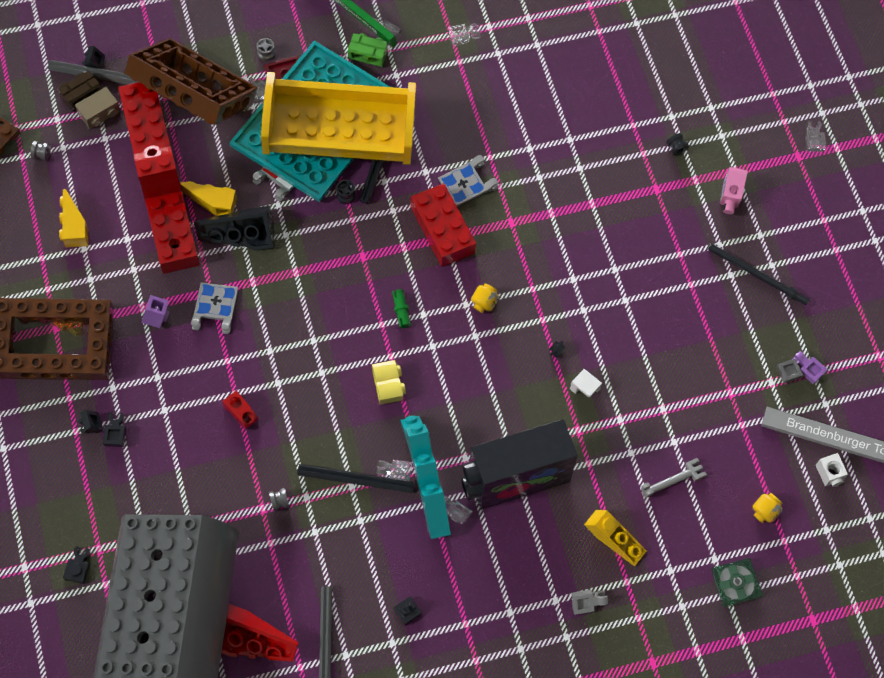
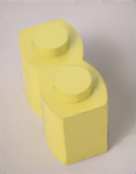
M395 360L372 364V373L380 405L402 401L403 395L406 394L404 383H400L399 377L402 376L400 365L396 366Z

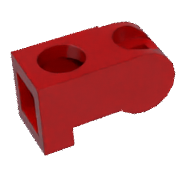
M237 390L222 401L223 407L232 414L245 430L259 420Z

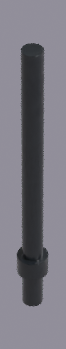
M713 244L709 246L708 250L785 293V296L791 300L795 299L804 305L808 304L810 299L798 293V290L792 286L789 288Z

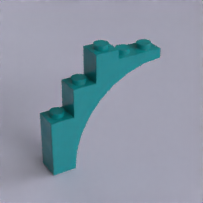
M408 416L400 420L401 427L412 458L431 539L451 535L444 492L439 482L429 432L426 425L422 423L420 416Z

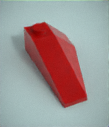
M232 604L228 605L222 654L230 657L243 655L256 659V657H267L269 660L294 661L299 642L251 612Z

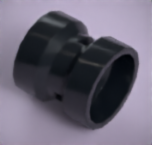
M349 180L338 182L336 186L338 201L345 205L351 204L355 199L354 184Z

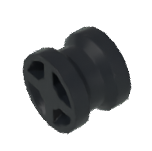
M681 133L671 136L666 142L668 147L672 148L671 152L674 156L684 153L689 148L688 143L683 140L684 137Z

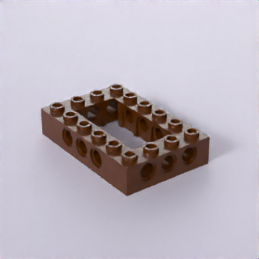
M167 38L129 54L124 72L132 80L142 83L147 89L156 91L163 98L175 102L177 106L189 110L191 114L203 118L212 125H216L251 107L258 90L257 86L172 38Z
M0 298V379L109 380L114 306L111 300ZM15 317L22 324L40 322L43 324L62 323L67 325V323H81L82 325H89L87 355L12 354L14 353L13 337L16 335L14 329Z

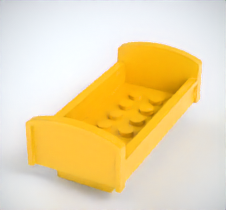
M267 72L261 127L262 154L270 155V152L388 160L401 161L403 164L410 165L416 83L409 82L408 89L276 79L275 72Z

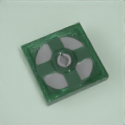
M750 558L711 568L723 608L763 597Z

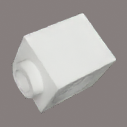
M838 453L821 458L816 464L825 487L829 485L835 487L842 484L848 475ZM828 469L835 470L836 475L831 474Z

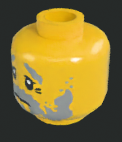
M484 284V286L479 285L471 297L472 303L475 304L473 308L481 313L484 310L492 311L499 299L498 290L488 284Z
M772 493L769 495L762 494L752 506L756 512L754 517L761 523L764 521L772 523L783 511L781 507L783 503Z

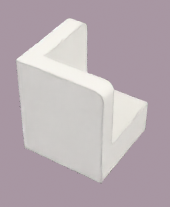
M583 369L572 381L570 390L575 394L580 390L587 397H591L595 391L598 392L602 383Z

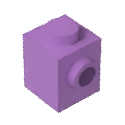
M150 295L141 323L160 328L162 321H167L169 311L166 309L169 301Z

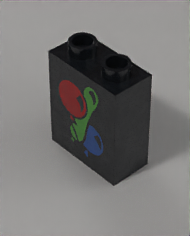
M564 419L471 447L470 460L462 464L464 477H461L463 491L467 500L477 498L480 510L569 483L578 455Z

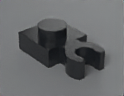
M110 412L108 419L111 425H105L103 445L107 447H124L126 428L125 426H120L124 422V415L120 413L119 419L114 420V415Z
M76 546L74 548L75 559H68L63 579L84 584L90 566L85 560L90 557V550L86 548L85 553L79 555L80 548Z

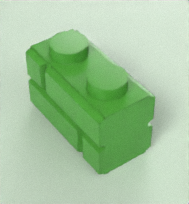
M353 33L348 47V59L383 67L388 53V42L382 38H370L363 33L359 35Z

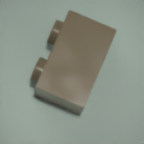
M107 87L75 104L78 115L89 129L99 126L105 120L121 112L118 101Z

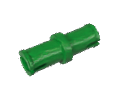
M397 289L392 291L395 304L394 313H397L399 328H408L411 326L408 315L409 306L405 301L404 290Z

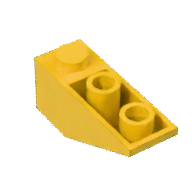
M191 181L180 182L182 193L213 215L220 216L234 212L237 201L236 190L229 187H214L210 184L200 185Z
M63 189V196H60V206L63 208V213L59 215L60 224H62V229L59 230L60 241L64 242L65 247L88 246V227L67 190Z
M595 510L584 524L597 539L633 566H636L646 553L644 547L608 510Z

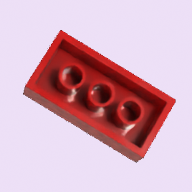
M445 183L411 196L410 207L441 267L475 254L476 242Z

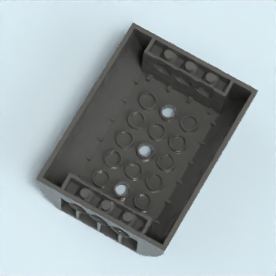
M125 514L121 518L93 678H218L239 530L225 522L203 515ZM162 551V558L155 561V554ZM152 592H155V599L151 602H148V595ZM148 633V641L141 644V637Z

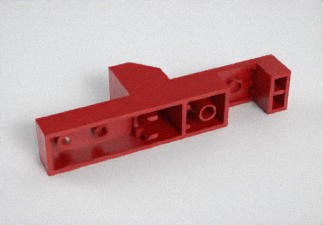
M140 82L119 86L118 89L134 152L136 170L144 195L162 273L166 274L200 266L158 93L147 89Z

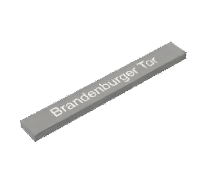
M770 407L765 409L762 427L884 463V441Z

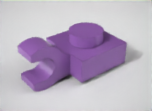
M801 351L793 358L802 367L801 372L803 376L812 384L827 371L816 358L812 357L809 360Z

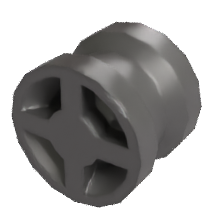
M269 38L260 39L256 46L258 57L263 61L273 59L275 56L273 41Z
M34 141L30 151L31 159L36 160L40 158L42 161H48L51 152L50 144H40V142Z
M284 488L278 492H269L274 511L281 507H289Z

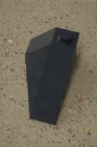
M270 206L250 208L194 221L197 239L200 241L231 244L235 247H248L252 250L274 248V220Z

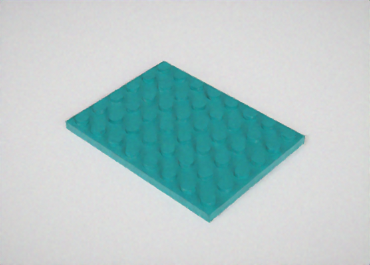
M315 40L282 78L284 80L390 87ZM263 101L229 142L230 146L320 203L354 158L270 152V155L262 154L261 127Z

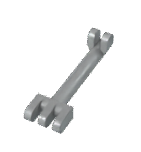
M696 458L685 464L687 470L652 486H650L649 482L641 486L642 494L644 497H649L655 492L689 477H692L694 482L705 478L707 474L706 472L697 473L703 470L702 465L694 467V465L700 462Z

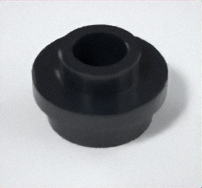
M562 340L560 342L555 341L549 348L551 351L549 355L557 358L566 348L563 344L564 342Z

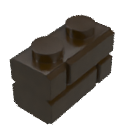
M89 70L85 73H79L75 79L70 82H64L58 88L61 99L71 111L76 109L75 104L101 90L100 84Z

